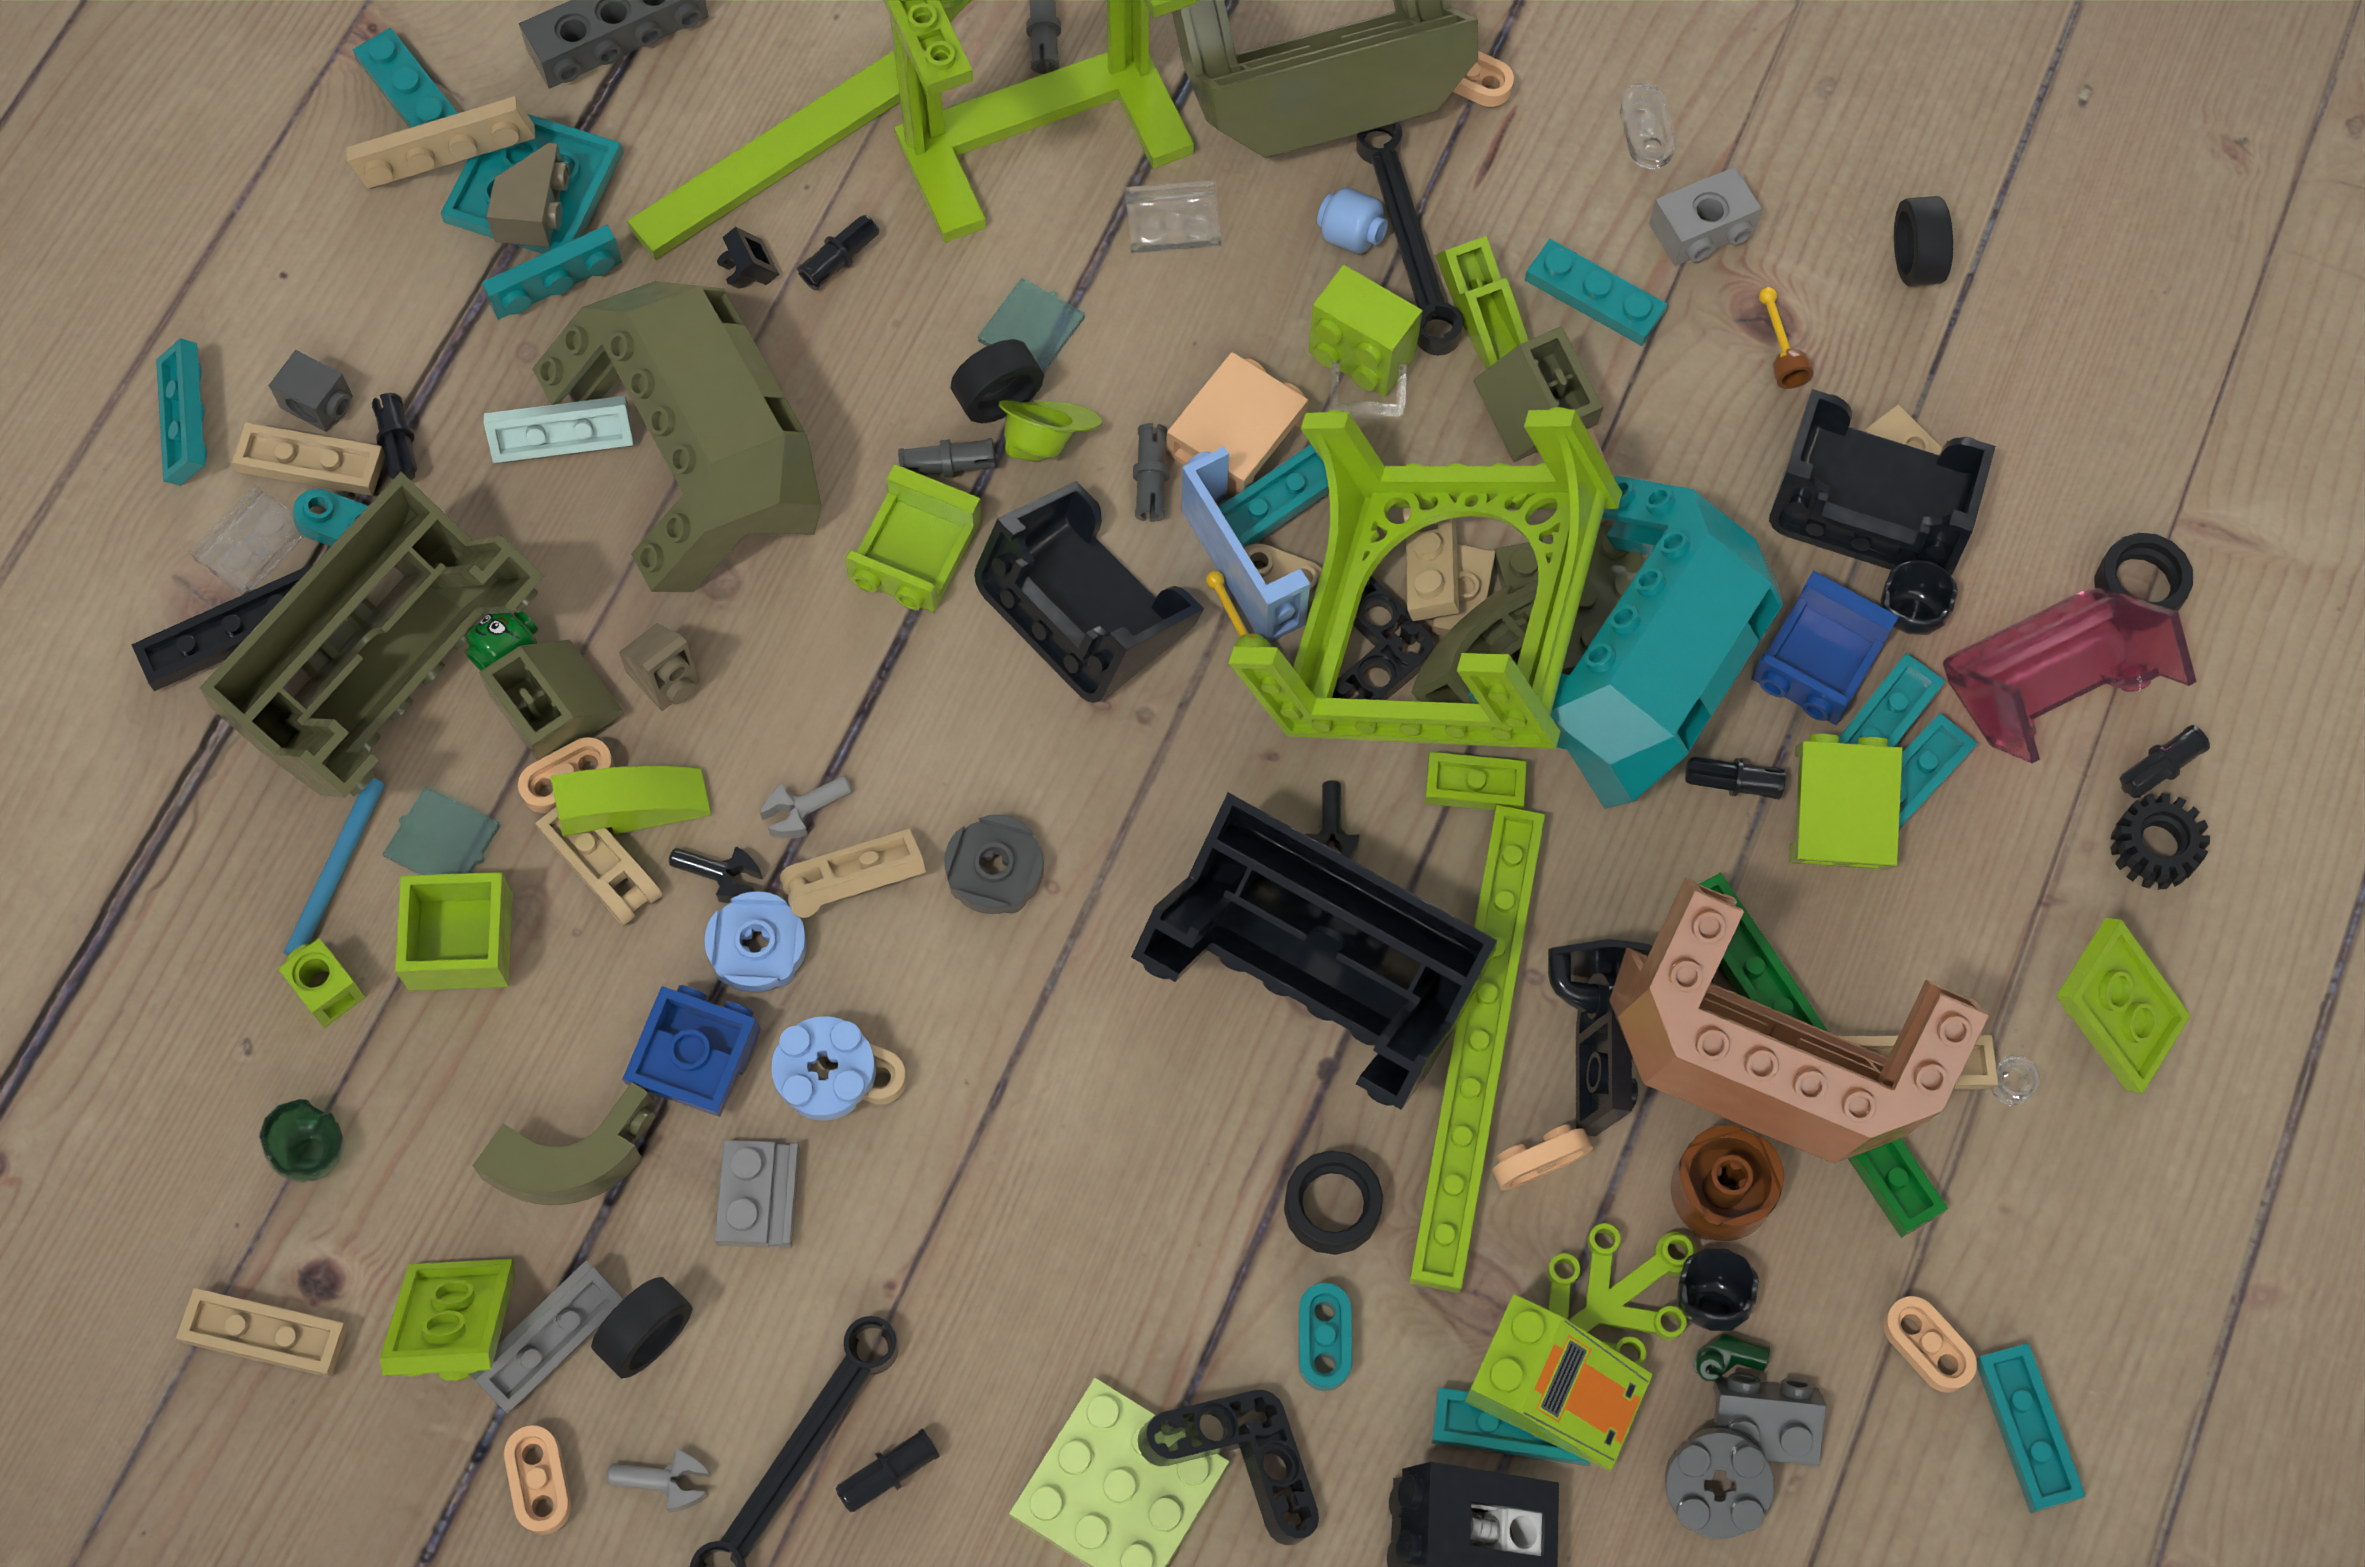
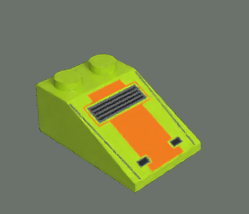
M1513 1294L1464 1402L1611 1472L1653 1374L1564 1317Z

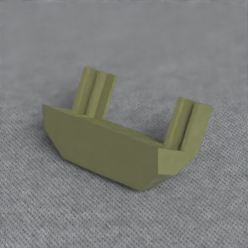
M1198 0V3L1172 12L1184 69L1206 121L1220 132L1264 158L1436 112L1478 61V19L1452 7L1451 0H1393L1394 12L1236 54L1225 0Z
M654 281L581 307L532 368L551 405L560 404L570 391L574 394L577 402L602 399L620 377L681 488L683 495L631 553L651 592H694L746 533L815 535L822 504L807 434L724 288Z
M400 472L200 686V690L210 707L254 747L316 793L346 798L349 793L355 796L374 777L370 770L379 759L368 752L379 741L381 736L377 731L389 718L392 721L398 719L410 707L413 699L409 695L421 682L427 685L440 674L445 667L441 660L453 647L458 650L467 643V632L482 615L511 613L514 610L517 613L521 612L537 596L538 591L534 587L544 576L502 535L471 539L412 481ZM395 567L404 577L380 604L375 607L366 596ZM302 668L312 678L292 697L283 687Z

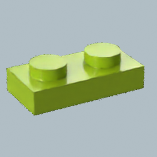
M1429 752L1425 804L1494 811L1496 805L1523 810L1527 761Z

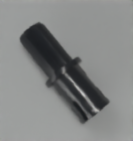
M868 215L859 216L835 238L832 236L825 238V245L797 267L799 276L811 289H819L835 272H838L843 266L850 267L852 265V257L879 234L878 226Z
M384 393L380 395L383 408L378 398L375 397L372 401V409L376 416L379 430L376 436L377 445L382 446L384 449L390 477L394 479L402 472L411 481L415 478V472L417 471L411 445L415 439L414 432L407 426L402 398L395 393Z
M2190 725L2164 745L2152 746L2148 751L2147 757L2120 776L2121 789L2132 798H2140L2165 779L2173 780L2177 778L2182 767L2210 749L2207 736L2197 726Z
M1694 756L1687 762L1685 781L1692 785L1729 790L1730 796L1736 797L1738 793L1780 800L1785 787L1786 773H1784L1785 769L1745 764L1741 758H1735L1734 762Z
M922 1428L918 1433L883 1455L880 1451L875 1453L876 1460L837 1485V1495L849 1512H855L893 1486L896 1490L902 1488L900 1484L902 1480L918 1471L933 1459L936 1460L940 1455Z

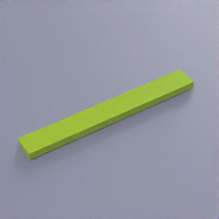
M894 50L627 220L630 231L656 260L900 103Z

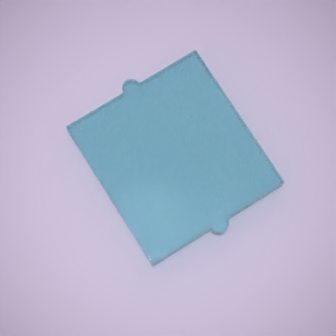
M1021 278L977 338L980 343L986 346L1009 339L1023 341L1044 373L1084 320L1085 313L1059 299L1056 292L1048 293Z
M425 787L407 816L399 818L401 825L383 852V856L419 875L472 873L477 864H482L485 861L483 854L501 825L499 822Z

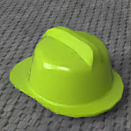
M1007 400L999 401V407L1007 413L1004 429L1005 451L1011 458L1042 461L1046 458L1058 457L1075 431L1093 430L1102 425V418L1096 412L1072 403L1059 401L1022 403Z

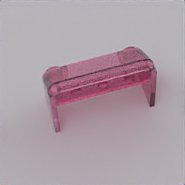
M2105 588L2089 589L2074 594L1951 654L1943 661L1948 683L1988 744L2031 764L2040 760L2034 740L2037 730L2033 719L2091 690L2108 684L2122 688L2125 692L2139 691L2148 687L2151 680L2158 676L2187 686L2197 682L2179 613L2125 594L2109 591Z

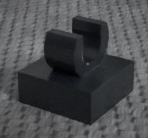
M737 227L722 237L728 251L723 252L719 256L717 263L728 270L736 265L735 272L726 279L727 284L740 289L753 279L767 285L779 276L761 238Z

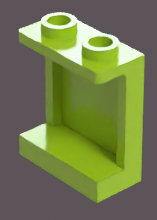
M894 464L886 478L888 494L857 552L849 551L845 558L848 578L864 591L874 593L879 590L893 596L898 603L912 610L923 608L935 613L983 520L981 500L979 497Z
M1810 734L1809 741H1802L1795 746V756L1799 757L1795 841L1789 845V863L1888 870L1897 866L1902 747H1888V739L1879 737L1858 738V744L1839 743V736L1832 734Z

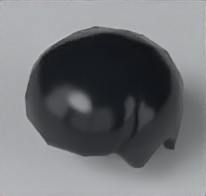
M1912 559L1898 564L1891 569L1883 588L1880 603L1882 608L1899 616L1894 628L1906 634L1929 635L1945 626L1954 610L1958 588L1948 570L1932 561Z
M1705 1248L1690 1255L1684 1262L1677 1290L1678 1305L1682 1309V1313L1692 1324L1709 1331H1732L1747 1321L1753 1312L1757 1300L1758 1274L1747 1259L1728 1249Z

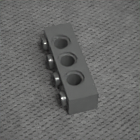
M570 0L518 24L526 50L550 89L561 83L571 82L579 75L601 65L611 64L619 57L641 47L651 46L659 39L674 32L691 28L699 21L708 18L709 15L705 0Z

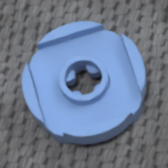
M760 891L746 892L730 899V904L725 906L720 912L717 910L710 918L705 931L704 943L706 954L719 980L724 984L745 992H765L790 984L795 977V972L802 965L807 949L806 933L800 917L793 914L785 900L772 893ZM761 931L763 939L769 941L767 947L761 948L760 952L752 953L749 947L742 946L743 940L752 939L753 932Z
M828 1016L814 1017L804 1020L796 1026L788 1027L781 1034L779 1044L772 1058V1078L779 1095L789 1107L797 1110L799 1114L808 1119L820 1121L833 1120L849 1114L856 1108L855 1105L863 1099L865 1094L867 1093L868 1095L875 1081L876 1064L869 1042L862 1035L856 1024L840 1018ZM827 1056L830 1062H838V1068L829 1071V1079L819 1080L817 1072H810L811 1065L817 1063L820 1057Z

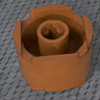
M1719 1125L1709 1128L1694 1138L1673 1171L1671 1197L1674 1207L1682 1221L1701 1239L1717 1241L1742 1239L1755 1232L1764 1223L1779 1201L1784 1183L1783 1165L1775 1148L1762 1136L1759 1135L1757 1137L1743 1130V1127L1736 1125ZM1720 1176L1725 1183L1734 1182L1736 1186L1734 1190H1730L1728 1186H1722L1718 1181Z

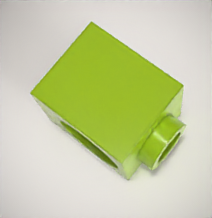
M320 938L312 944H304L293 950L288 955L286 963L277 968L323 1028H326L366 998ZM329 972V977L324 984L314 988L309 987L310 980L316 974Z

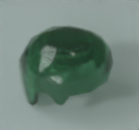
M306 1099L279 1104L264 1118L259 1134L263 1154L270 1167L281 1177L301 1183L316 1181L327 1176L340 1162L345 1144L340 1126L336 1122L334 1115L331 1112L327 1113L314 1107Z

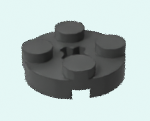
M987 815L979 818V822L973 823L967 828L964 825L952 836L945 852L944 866L952 895L968 908L981 913L1001 914L1005 912L1012 914L1019 912L1026 902L1035 895L1043 879L1044 858L1038 841L1024 823L1009 816ZM994 854H999L1002 856V864L1007 866L1004 871H998L996 875L988 874L987 868L981 866V862L983 860L991 861Z
M1727 1428L1703 1429L1688 1437L1689 1440L1682 1444L1677 1452L1676 1450L1673 1452L1668 1460L1665 1471L1667 1497L1681 1524L1702 1536L1716 1539L1733 1538L1759 1528L1773 1500L1774 1478L1770 1464L1758 1446L1750 1442V1439L1740 1432ZM1717 1470L1725 1471L1727 1480L1734 1481L1733 1488L1727 1489L1723 1496H1714L1712 1489L1704 1488L1705 1480L1714 1479L1715 1471Z

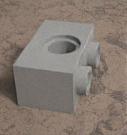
M1733 167L1656 199L1649 225L1674 266H1677L1689 260L1692 262L1700 261L1709 256L1715 249L1727 244L1739 245L1748 240L1755 232L1762 208L1737 168ZM1701 218H1707L1712 220L1713 222H1708Z

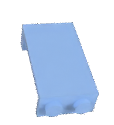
M1225 447L1212 453L1209 451L1201 452L1192 457L1182 467L1181 511L1218 571L1224 575L1227 586L1256 633L1263 635L1271 643L1306 625L1310 582L1300 568L1266 585L1216 504L1227 498L1229 453Z

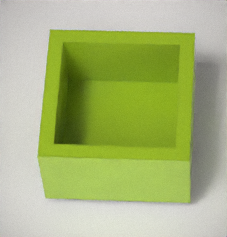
M1343 264L1313 304L1308 352L1321 365L1340 370L1350 376L1360 388L1367 391L1374 390L1386 398L1415 358L1423 310Z
M502 872L400 876L395 972L408 991L509 987L513 892Z

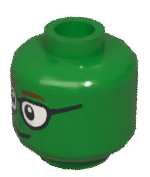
M523 611L514 612L513 614H487L467 632L466 639L469 647L465 650V653L471 662L482 671L519 646L538 644L533 636L538 631V628Z

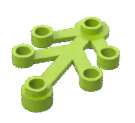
M1607 1223L1596 1225L1591 1230L1587 1239L1591 1259L1586 1306L1569 1320L1570 1286L1576 1282L1580 1274V1265L1574 1256L1567 1253L1558 1254L1550 1261L1547 1268V1276L1551 1282L1548 1310L1564 1317L1587 1333L1596 1326L1602 1325L1654 1333L1662 1340L1673 1341L1684 1332L1687 1325L1686 1316L1677 1307L1666 1306L1656 1312L1624 1307V1305L1664 1275L1680 1277L1685 1260L1690 1255L1697 1253L1696 1246L1689 1236L1680 1232L1665 1234L1656 1244L1652 1258L1609 1289L1612 1255L1618 1249L1621 1238L1614 1226ZM1599 1233L1608 1234L1613 1241V1246L1607 1249L1599 1247L1595 1242V1235ZM1671 1244L1682 1246L1685 1250V1258L1681 1260L1673 1259L1668 1253V1246ZM1558 1263H1566L1571 1267L1573 1275L1567 1279L1560 1278L1556 1275L1554 1266ZM1665 1315L1673 1316L1678 1322V1330L1674 1332L1666 1331L1661 1325V1317ZM1624 1337L1617 1344L1602 1341L1619 1353L1620 1348L1624 1346H1631L1636 1349L1638 1360L1635 1363L1639 1366L1642 1365L1646 1358L1644 1344L1635 1337Z

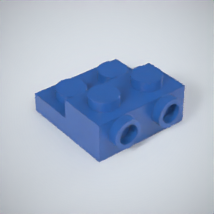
M679 985L677 991L661 986L622 1080L627 1085H630L632 1082L649 1093L721 1117L737 1075H743L761 1027L756 1018L752 1017L754 1012L740 1004L726 1001L724 1007L707 1002V996L694 988Z

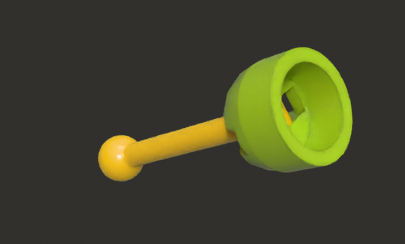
M1219 571L1209 572L1206 576V584L1209 588L1215 589L1240 637L1235 646L1272 647L1263 635L1248 633L1223 586L1225 582L1224 575Z

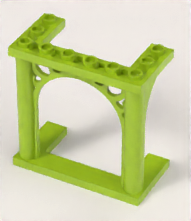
M883 0L890 14L903 124L894 126L895 138L944 243L986 229V220L956 157L969 151L1118 99L1152 169L1194 154V143L1149 55V11L1152 17L1156 18L1198 3V0H1107L1106 53L943 109L941 92L974 81L972 67L951 25L954 18L973 0Z
M1554 407L1549 410H1528L1524 428L1545 462L1539 463L1536 466H1511L1504 463H1495L1491 466H1466L1460 463H1452L1448 466H1423L1415 463H1409L1405 466H1384L1349 412L1329 410L1327 412L1305 413L1301 430L1325 465L1330 499V527L1323 569L1294 666L1292 667L1278 647L1233 646L1228 662L1287 737L1556 749L1560 730L1550 715L1604 509H1618L1622 496L1621 489L1575 409L1569 410L1562 407ZM1390 508H1411L1409 519L1401 524L1390 522L1388 520V511ZM1422 508H1433V509H1431V510H1423ZM1537 509H1557L1545 522L1537 525L1528 524L1529 518ZM1476 516L1506 523L1519 531L1529 541L1538 564V586L1517 665L1509 654L1461 653L1457 672L1479 704L1332 698L1365 586L1381 560L1402 540L1414 532L1439 521L1457 517ZM1379 526L1386 536L1384 539L1376 542L1380 537V534L1377 532ZM1553 535L1552 544L1542 542L1544 537Z

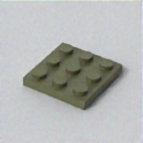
M1613 525L1599 528L1562 674H1571L1644 564L1640 553L1616 549L1610 544L1606 535ZM1553 537L1543 539L1542 542L1552 544ZM1529 542L1494 549L1496 551L1494 563L1502 589L1511 585L1516 591L1538 579V564L1534 550Z

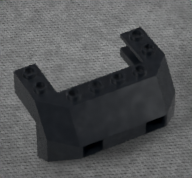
M1227 792L1189 876L1154 906L1131 958L1142 963L1145 970L1151 975L1176 982L1207 951L1220 957V961L1226 967L1237 972H1247L1263 981V985L1272 993L1295 999L1304 1004L1313 1016L1325 1021H1334L1350 1030L1351 1035L1361 1043L1371 1046L1375 1045L1373 1051L1378 1054L1359 1076L1356 1085L1367 1090L1368 1095L1376 1102L1386 1106L1393 1105L1402 1110L1428 1075L1467 1007L1496 951L1497 940Z

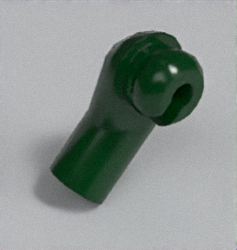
M1723 1334L1698 1350L1693 1360L1695 1372L1703 1380L1711 1382L1719 1380L1723 1374L1737 1364L1763 1372L1769 1358L1770 1347L1729 1334Z

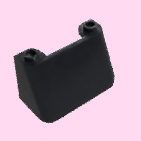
M1812 389L1769 515V522L1772 528L1786 537L1889 570L1898 564L1914 559L1932 561L1948 570L1950 575H1952L1973 532L1996 446L1974 438L1960 437L1947 441L1939 455L1849 427L1852 419V410L1849 404L1836 395Z
M1075 481L997 518L976 565L974 576L977 588L984 599L1081 698L1095 703L1112 695L1196 625L1204 608L1186 590L1178 586L1167 587L1155 598L1096 539L1102 523L1100 506Z

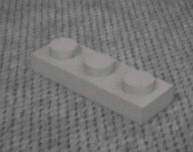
M585 1261L498 1344L491 1370L477 1371L469 1375L508 1414L607 1318L623 1298L590 1263Z

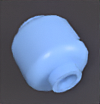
M1344 187L1335 194H1328L1322 202L1317 216V224L1321 227L1324 240L1355 254L1364 253L1372 244L1379 245L1388 227V221L1383 218L1384 208L1381 201L1349 187Z

